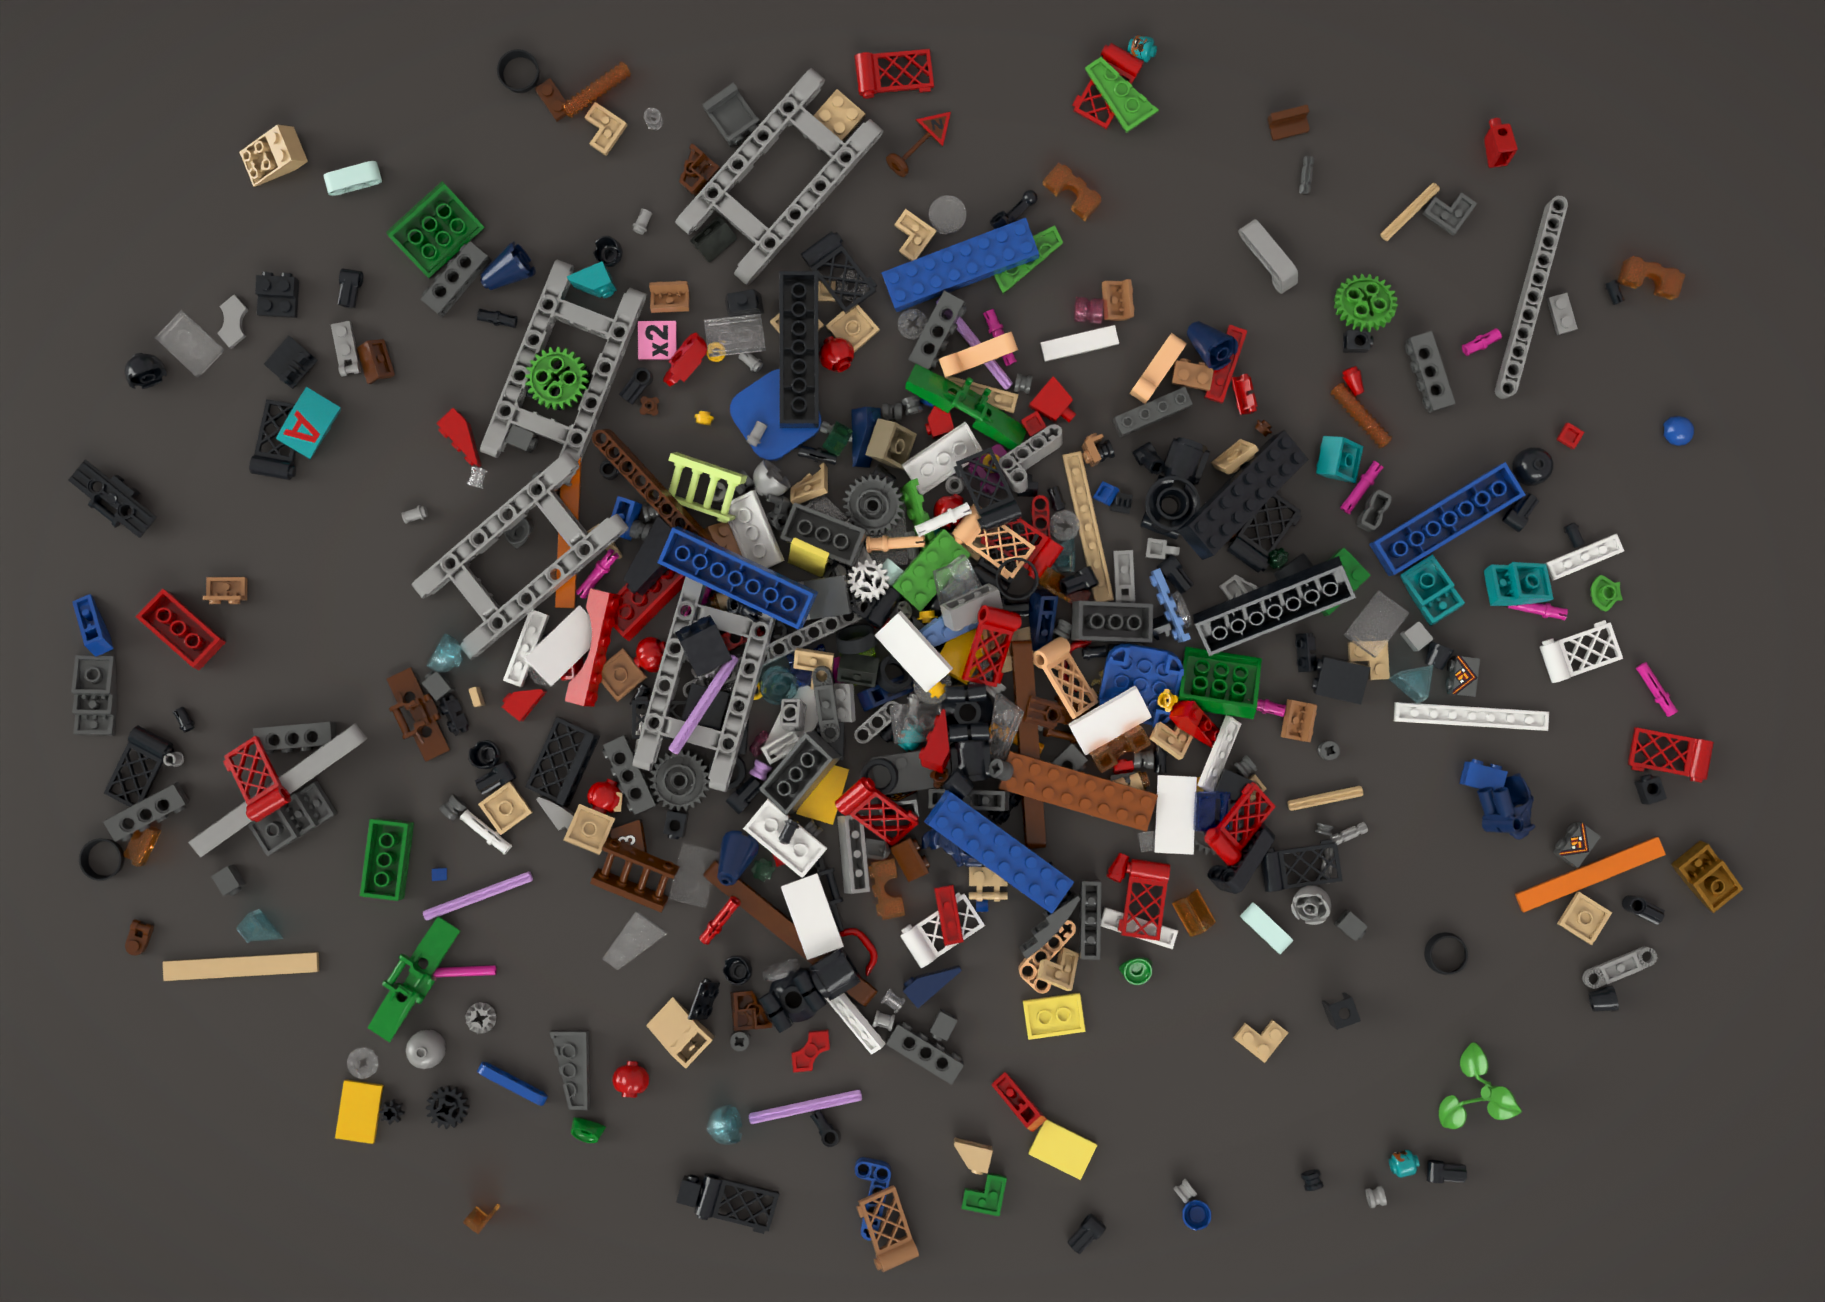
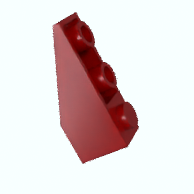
M452 408L436 423L440 427L438 431L445 438L450 437L453 441L451 445L458 452L461 450L466 455L464 459L471 466L475 464L481 467L471 424L458 410Z
M1178 701L1175 703L1169 718L1179 729L1213 748L1220 731L1195 701Z
M942 709L940 715L937 714L934 720L935 727L927 735V745L925 748L922 747L919 754L922 767L942 774L950 760L945 709Z

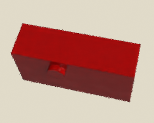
M162 589L135 616L190 666L197 670H200L226 643L207 624L165 589Z

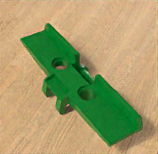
M915 364L906 382V389L946 413H949L954 407L976 419L971 426L972 428L1010 450L1022 444L1027 431L1022 424L987 403L988 395L992 390L986 388L982 395H979L970 389L973 379L969 377L960 387L948 379Z
M438 916L411 958L405 954H400V960L389 978L382 983L390 991L370 1022L368 1029L389 1043L392 1041L416 1002L421 1004L437 978L433 974L461 930ZM421 958L428 960V967L425 969L419 966ZM405 965L411 966L409 969L410 974L403 984L399 982L394 984ZM399 992L407 996L406 1001L399 1000Z

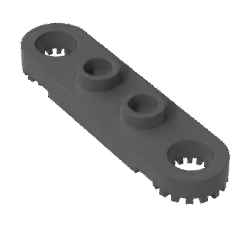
M818 666L812 673L820 733L824 741L832 743L840 736L832 672L826 666ZM820 670L827 673V679L824 681L817 678V672ZM827 728H834L836 735L832 738L828 737L825 734Z

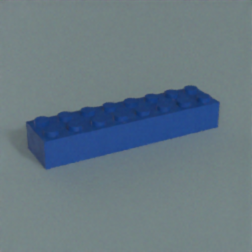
M1023 218L881 273L895 311L899 312L939 297L944 291L952 292L995 274L1039 259V252L1027 219Z
M1506 462L1369 543L1387 575L1393 576L1526 494Z
M679 526L672 527L657 562L796 629L803 627L818 594L817 591Z
M947 790L924 821V823L1051 914L1074 883L1070 878Z

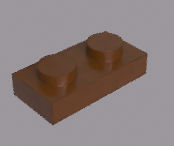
M551 78L534 88L556 122L572 112Z

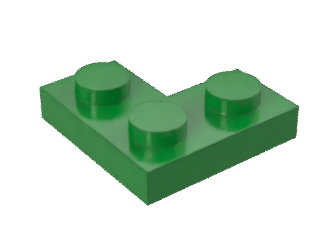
M988 1173L984 1192L965 1188L961 1209L1000 1216L1007 1176Z

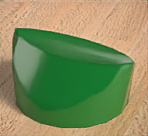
M1133 958L1124 962L1119 967V971L1130 984L1141 985L1146 983L1152 975V961L1147 958Z
M573 1117L571 1134L580 1141L596 1143L606 1129V1126L590 1120Z

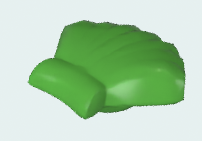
M1603 575L1596 577L1590 588V595L1595 606L1606 612L1616 601L1623 600L1620 582L1614 583Z

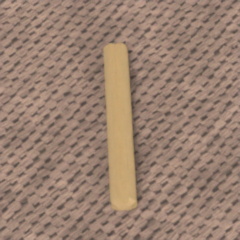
M1432 183L1380 234L1383 240L1388 241L1440 190V187L1436 183Z
M1355 786L1289 800L1287 804L1289 810L1294 811L1363 796V789L1361 786Z

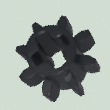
M395 1099L390 1104L388 1102L383 1103L385 1109L379 1111L383 1117L381 1121L386 1120L389 1125L394 1120L397 1123L401 1121L399 1115L405 1113L401 1108L403 1103L398 1104Z

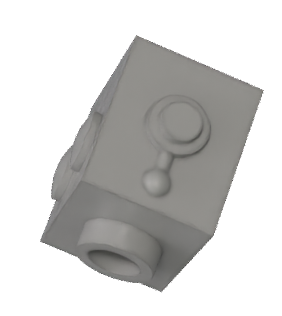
M782 699L780 726L785 731H804L806 704L801 699Z

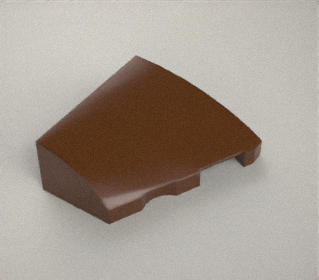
M692 143L689 147L691 150L689 159L685 160V169L681 174L679 182L696 197L720 170V167Z
M753 991L730 992L733 1031L772 1028V1023L765 1015L762 1006L759 1005Z

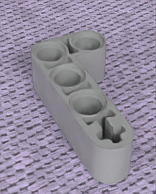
M1256 219L1238 230L1241 239L1272 275V283L1280 294L1298 283V270Z
M1053 424L1046 427L999 459V465L1004 477L1014 492L1022 493L1027 490L1028 479L1025 470L1062 446L1063 436L1060 426Z

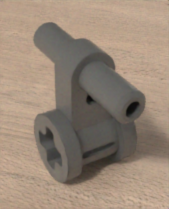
M768 494L766 501L775 503L774 510L766 514L768 522L772 528L783 531L788 519V515H786L787 509H792L793 504L788 497Z

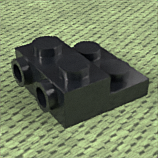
M262 272V275H256L257 315L297 318L299 280L293 277L291 273H281V276H274L272 272Z

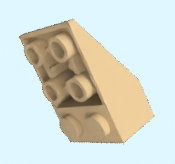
M276 125L239 152L253 187L295 171L308 162L296 131L292 126Z
M672 997L646 1026L667 1051L686 1069L710 1044L715 1036L698 1020H688L690 1012Z

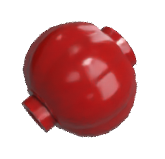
M830 336L826 338L819 352L820 363L831 371L843 372L847 370L854 358L853 345L848 340L840 337L834 338Z
M957 494L941 497L934 505V517L947 512L949 508L954 509L964 504V498ZM962 518L956 520L957 522L954 524L951 522L941 528L945 530L955 529Z
M655 637L642 639L636 647V657H634L637 667H642L651 673H657L666 642L660 641Z
M607 779L606 782H596L590 787L587 799L588 803L593 806V810L605 815L607 812L614 813L613 809L618 806L620 797L616 794V792H620L617 782Z
M627 1061V1064L615 1070L612 1082L616 1091L622 1092V1097L636 1098L637 1093H643L647 1089L649 1075L643 1067L638 1065V1061Z

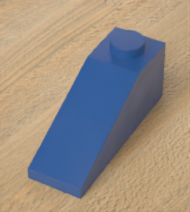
M89 594L72 601L84 646L95 657L114 649L110 634L92 595Z

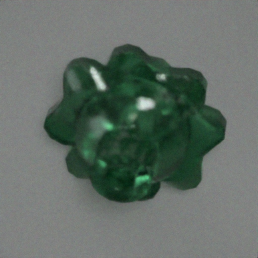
M1284 548L1272 550L1268 560L1270 562L1269 565L1273 569L1281 568L1288 561L1289 553Z
M761 858L760 861L756 860L754 867L751 869L752 873H754L753 877L760 879L762 882L766 878L771 879L772 873L775 871V868L771 867L772 862Z

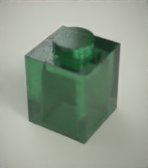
M836 421L822 447L839 457L849 441L853 430Z

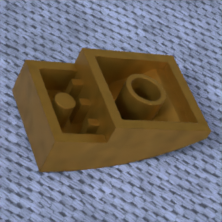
M1701 840L1671 864L1690 890L1712 913H1715L1743 890L1725 862L1717 857L1709 844Z

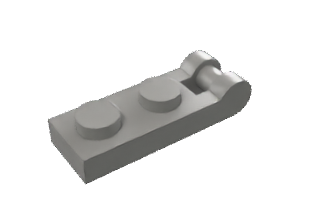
M345 321L331 324L341 377L348 376V373H361L352 322ZM352 361V365L347 366L346 362Z
M1133 550L1113 551L1115 602L1135 603ZM1121 589H1128V595H1122Z

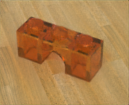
M1058 163L1043 180L1042 185L1056 197L1064 190L1073 191L1077 196V200L1073 203L1071 210L1085 222L1101 204L1102 200L1099 193L1086 187L1085 181L1080 177L1076 178L1072 174V170L1065 164L1062 166Z
M1634 256L1623 262L1617 282L1636 289L1643 284L1645 277H1649L1655 283L1653 295L1673 300L1679 296L1686 274L1680 273L1675 268L1667 269L1661 267V264L1656 262H1644L1642 258Z
M1138 725L1092 751L1089 755L1097 769L1103 773L1117 765V759L1127 752H1134L1136 754L1150 746L1151 742L1144 729Z
M894 857L872 861V866L868 867L870 878L875 880V885L872 886L874 897H878L879 904L876 905L878 916H882V920L905 916L902 895L891 896L885 891L884 887L888 880L898 878Z

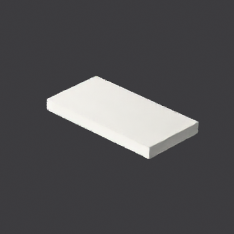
M964 422L901 465L911 480L918 479L917 491L919 494L924 495L956 473L954 467L957 466L956 461L983 450L968 424ZM969 462L962 464V467L967 466Z
M756 490L733 499L729 514L736 517L735 520L728 521L742 556L766 568L785 561Z
M580 605L577 606L523 658L549 686H552L590 649L592 627L589 614Z
M901 611L874 635L926 693L953 669Z
M795 680L786 699H801L806 704L804 731H796L801 739L806 732L815 730L818 723L814 690L810 689V686ZM780 713L765 745L790 732L785 731L780 726ZM791 735L766 750L770 752L792 740L794 736ZM797 741L776 752L774 755L779 756L793 748Z
M1133 686L1068 725L1084 755H1087L1152 718L1137 687Z
M1158 775L1155 853L1194 855L1197 777Z
M767 799L743 829L803 878L827 850V847L799 824V829L795 830L790 844L779 840V836L786 825L785 820H788L790 816L785 815L771 800Z
M818 873L781 886L807 960L844 947Z

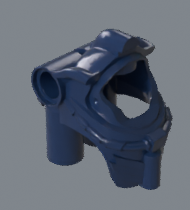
M1520 773L1506 777L1504 787L1495 790L1492 787H1485L1477 791L1484 812L1482 817L1484 831L1510 833L1515 839L1520 840L1529 835V831L1535 828V825L1531 824L1530 821L1534 797L1531 795V791Z
M931 829L923 835L922 849L930 847L931 850H936L942 847L946 853L952 856L957 867L963 865L966 867L982 866L980 862L963 852L962 849L936 830Z

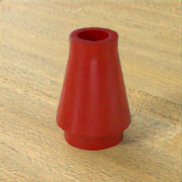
M1357 366L1342 371V378L1354 396L1365 392L1361 372Z
M1119 853L1107 870L1108 874L1106 877L1121 883L1122 879L1125 878L1129 856Z

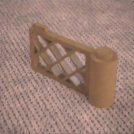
M894 1185L858 1201L859 1205L856 1208L860 1218L864 1217L876 1253L874 1263L877 1270H882L884 1273L919 1256ZM892 1192L894 1198L891 1204L882 1202L885 1195ZM871 1201L877 1203L873 1213L867 1211L865 1204ZM881 1205L889 1208L884 1218L877 1215ZM892 1210L899 1212L896 1222L888 1220ZM875 1218L883 1221L879 1230L872 1228ZM886 1223L894 1225L890 1235L883 1233ZM898 1227L904 1229L906 1236L900 1239L894 1237ZM880 1236L889 1238L886 1245L879 1248L878 1241Z

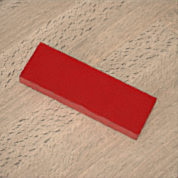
M954 885L934 888L944 946L964 942Z

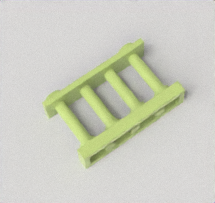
M678 452L670 453L668 461L674 462L675 466L669 488L672 496L681 505L717 517L716 520L728 523V521L735 520L736 516L729 514L730 505L736 486L744 484L747 476ZM685 466L692 468L693 472L686 499L676 496L681 473ZM704 472L710 474L709 477L711 479L704 504L702 505L693 502L700 474ZM724 479L727 480L728 488L720 511L711 508L718 480Z

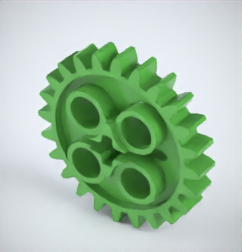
M1361 274L1359 279L1353 275L1352 281L1347 278L1345 283H1341L1334 298V308L1337 309L1336 315H1341L1340 321L1346 319V326L1353 324V330L1358 326L1360 327V332L1364 328H1367L1368 332H1370L1372 327L1377 331L1379 326L1384 328L1386 322L1390 323L1395 315L1398 304H1396L1397 297H1394L1395 291H1390L1391 285H1384L1386 280L1379 282V276L1372 279L1371 274L1367 278Z
M549 347V353L542 350L543 356L540 357L535 354L537 361L530 360L533 367L526 368L530 371V374L525 375L527 379H530V381L525 383L526 386L531 387L528 392L530 394L535 393L532 398L534 400L539 399V405L545 402L547 409H549L551 404L554 410H557L558 405L563 410L565 409V404L572 407L571 401L574 400L578 403L576 397L584 396L580 391L587 390L583 383H587L589 380L583 376H586L588 372L582 370L586 365L584 363L579 364L582 359L580 357L575 358L576 354L574 352L568 355L569 351L567 348L563 352H561L560 347H557L556 352L551 347ZM562 361L561 368L554 369V363ZM546 373L548 376L547 380L540 382V375ZM555 375L560 379L558 382L554 379ZM574 375V382L571 384L566 383V378ZM554 388H560L558 396H552Z

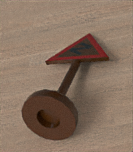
M951 112L915 120L927 133L902 158L895 153H891L886 157L887 164L897 175L905 177L908 174L909 168L905 160L930 136L943 147Z

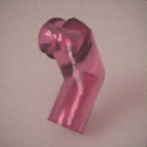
M766 731L760 732L749 747L750 753L752 752L755 757L762 753L760 746L769 738V734Z

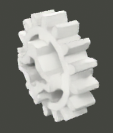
M865 560L864 565L858 562L859 567L853 566L852 571L854 573L848 574V577L852 579L847 581L848 585L851 586L849 588L850 592H855V598L861 596L863 602L866 598H869V601L872 602L873 597L879 600V594H886L884 588L889 589V584L885 583L890 581L889 576H885L888 574L887 569L882 570L883 564L876 566L875 560H873L872 564ZM859 573H860V574H861V577H860V579L857 580V582H856V578H857V576H858ZM865 575L869 580H872V586L866 582ZM882 579L881 585L877 589V583Z

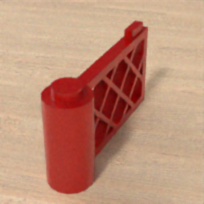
M1113 43L1109 46L1105 45L1100 54L1121 77L1129 80L1131 85L1144 64L1143 60ZM1090 80L1082 96L1077 95L1072 104L1075 107L1074 112L1107 130L1114 114L1113 112L1110 113V107L1106 101V107L1095 109L1093 99L1100 98L1102 95L1092 96L1090 88L1095 84ZM1091 101L1093 110L1084 112L1079 108L1083 102ZM1107 110L1109 118L1106 123L1098 119L1097 112Z
M930 49L876 54L863 52L854 56L859 95L865 99L873 98L876 93L919 89V93L931 92V88H934ZM919 55H926L927 62L923 67L914 61ZM899 57H905L909 61L905 68L896 63ZM885 58L890 62L889 66L884 70L878 65V59ZM911 63L920 70L915 77L906 71ZM892 65L901 71L896 79L888 73ZM921 72L929 77V83H921L917 80ZM903 73L911 79L908 85H903L898 81ZM884 75L893 81L888 87H881L880 80Z
M1021 518L1015 522L1005 524L1006 526L1010 525L1011 530H1013V524H1023L1025 534H1020V536H1026L1029 543L1028 535L1038 534L1042 537L1040 543L1035 545L1036 549L1030 555L1028 561L1035 566L1039 578L1043 580L1064 547ZM1027 528H1029L1033 532L1028 533ZM1012 536L1001 538V541L1012 539ZM980 537L982 539L980 543L986 546L985 537ZM988 539V546H996L997 544L994 542L999 541V539ZM1025 547V548H1019V549H1017V556H1018V551L1026 550V549H1030V548H1029V547ZM1003 549V553L1006 556L1014 557L1011 552H1015L1014 550L1006 551ZM1028 563L1024 564L1023 567L1030 571L1028 575L1035 579L1032 567Z
M983 605L978 612L979 624L961 679L997 687V684H1001L1004 674L1001 671L1013 633L1020 628L1022 619L1019 613ZM983 629H986L991 636L983 641L981 635ZM1001 634H1006L1005 641L999 645L996 638ZM993 640L996 647L988 652L985 645ZM982 648L985 655L977 659L975 656L976 651ZM998 651L1000 655L999 660L993 663L990 656ZM987 659L990 666L982 670L979 663ZM976 666L979 673L970 677V670ZM993 670V679L988 681L985 674Z
M1634 727L1628 765L1632 766L1631 770L1644 772V768L1687 776L1690 777V781L1702 783L1703 780H1707L1714 742ZM1639 732L1646 733L1650 739L1643 746L1638 741ZM1660 737H1666L1670 743L1663 749L1656 742ZM1681 740L1688 741L1687 750L1681 753L1675 744ZM1653 743L1659 752L1650 757L1644 748ZM1673 747L1678 756L1669 761L1664 751ZM1639 751H1642L1647 758L1642 763L1634 762L1635 754ZM1661 754L1667 763L1657 767L1652 759ZM1681 758L1684 763L1683 771L1676 770L1672 763Z
M258 736L252 737L224 756L226 760L223 763L227 771H231L247 804L246 815L251 821L259 822L291 801L290 794L282 786ZM254 743L257 747L255 756L248 754L250 746ZM237 754L242 755L239 766L235 765L232 757ZM247 756L254 758L251 769L244 767ZM259 759L265 763L263 772L256 771ZM243 769L250 771L247 782H244L241 778ZM255 773L262 774L259 785L252 784ZM267 776H270L274 784L266 788L264 787ZM251 786L258 788L256 796L253 798L249 795Z
M862 777L835 801V806L840 813L845 816L850 815L891 846L896 844L919 824L916 814L910 810L908 812L878 791L875 788L874 781L870 778ZM877 797L882 801V804H871L870 801ZM882 809L883 815H871V810ZM885 809L895 810L896 815H885ZM869 810V816H861L857 812ZM883 820V826H874L872 821ZM885 820H897V826H886ZM899 820L911 822L908 825L899 826ZM886 831H897V835L891 838L886 835Z
M1253 782L1245 786L1241 791V797L1219 825L1209 829L1204 837L1205 842L1229 866L1236 864L1241 859V850L1276 807ZM1255 791L1256 800L1250 801V795ZM1261 803H1266L1268 806L1263 812H1260ZM1255 804V813L1249 814L1250 805ZM1241 806H1244V815L1238 816ZM1249 818H1254V824L1249 827ZM1244 819L1243 828L1238 829V820ZM1230 821H1233L1232 830L1227 831L1225 827ZM1243 832V838L1238 843L1237 833Z
M1131 859L1130 862H1127L1126 873L1129 874L1124 915L1123 919H1119L1118 931H1121L1123 936L1160 941L1167 884L1170 876V864ZM1133 882L1141 883L1145 889L1137 896L1132 892ZM1155 885L1162 886L1161 895L1155 899L1149 890ZM1147 892L1153 901L1144 907L1138 898ZM1136 900L1142 909L1133 915L1129 910V905ZM1155 903L1159 908V914L1152 918L1146 909ZM1144 911L1150 920L1141 926L1135 917ZM1131 920H1134L1139 926V929L1133 933L1126 932L1127 923ZM1153 922L1157 928L1156 936L1148 935L1143 928Z

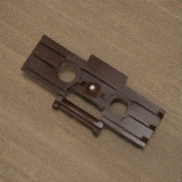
M410 667L387 678L386 680L398 703L390 707L389 710L393 712L403 733V740L413 736L425 762L450 751L437 723V720L441 719L440 713L431 694L424 695L412 668ZM408 692H413L415 700L409 703L406 701L405 696ZM405 707L406 710L410 711L415 721L413 724L415 729L413 731H410L400 708ZM425 726L430 727L432 730L429 737L422 735V729Z
M1030 695L1024 722L1044 727L1043 736L1045 737L1053 736L1076 744L1077 740L1072 731L1068 733L1054 728L1057 727V723L1068 725L1090 711L1087 710L1072 719L1058 695L1054 698L1057 702ZM1073 702V705H1072V706L1074 707L1075 711L1077 712V711H1078V704L1075 703V702Z

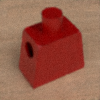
M1493 118L1489 121L1490 129L1484 138L1488 167L1508 166L1518 150L1510 124H1502L1500 118Z
M1055 377L1048 381L1029 404L1030 409L1038 411L1039 414L1053 422H1056L1061 416L1070 423L1076 416V413L1068 407L1072 403L1073 398Z

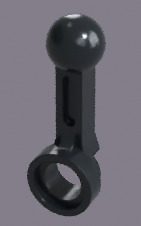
M1033 190L1026 191L1022 199L1008 213L1005 211L997 213L990 221L991 226L997 229L1007 225L1009 222L1013 223L1028 206L1034 205L1037 202L1038 196Z

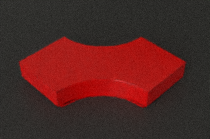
M828 1029L809 1031L808 1041L805 1046L798 1051L792 1052L793 1073L813 1071L815 1058L820 1053L830 1050Z

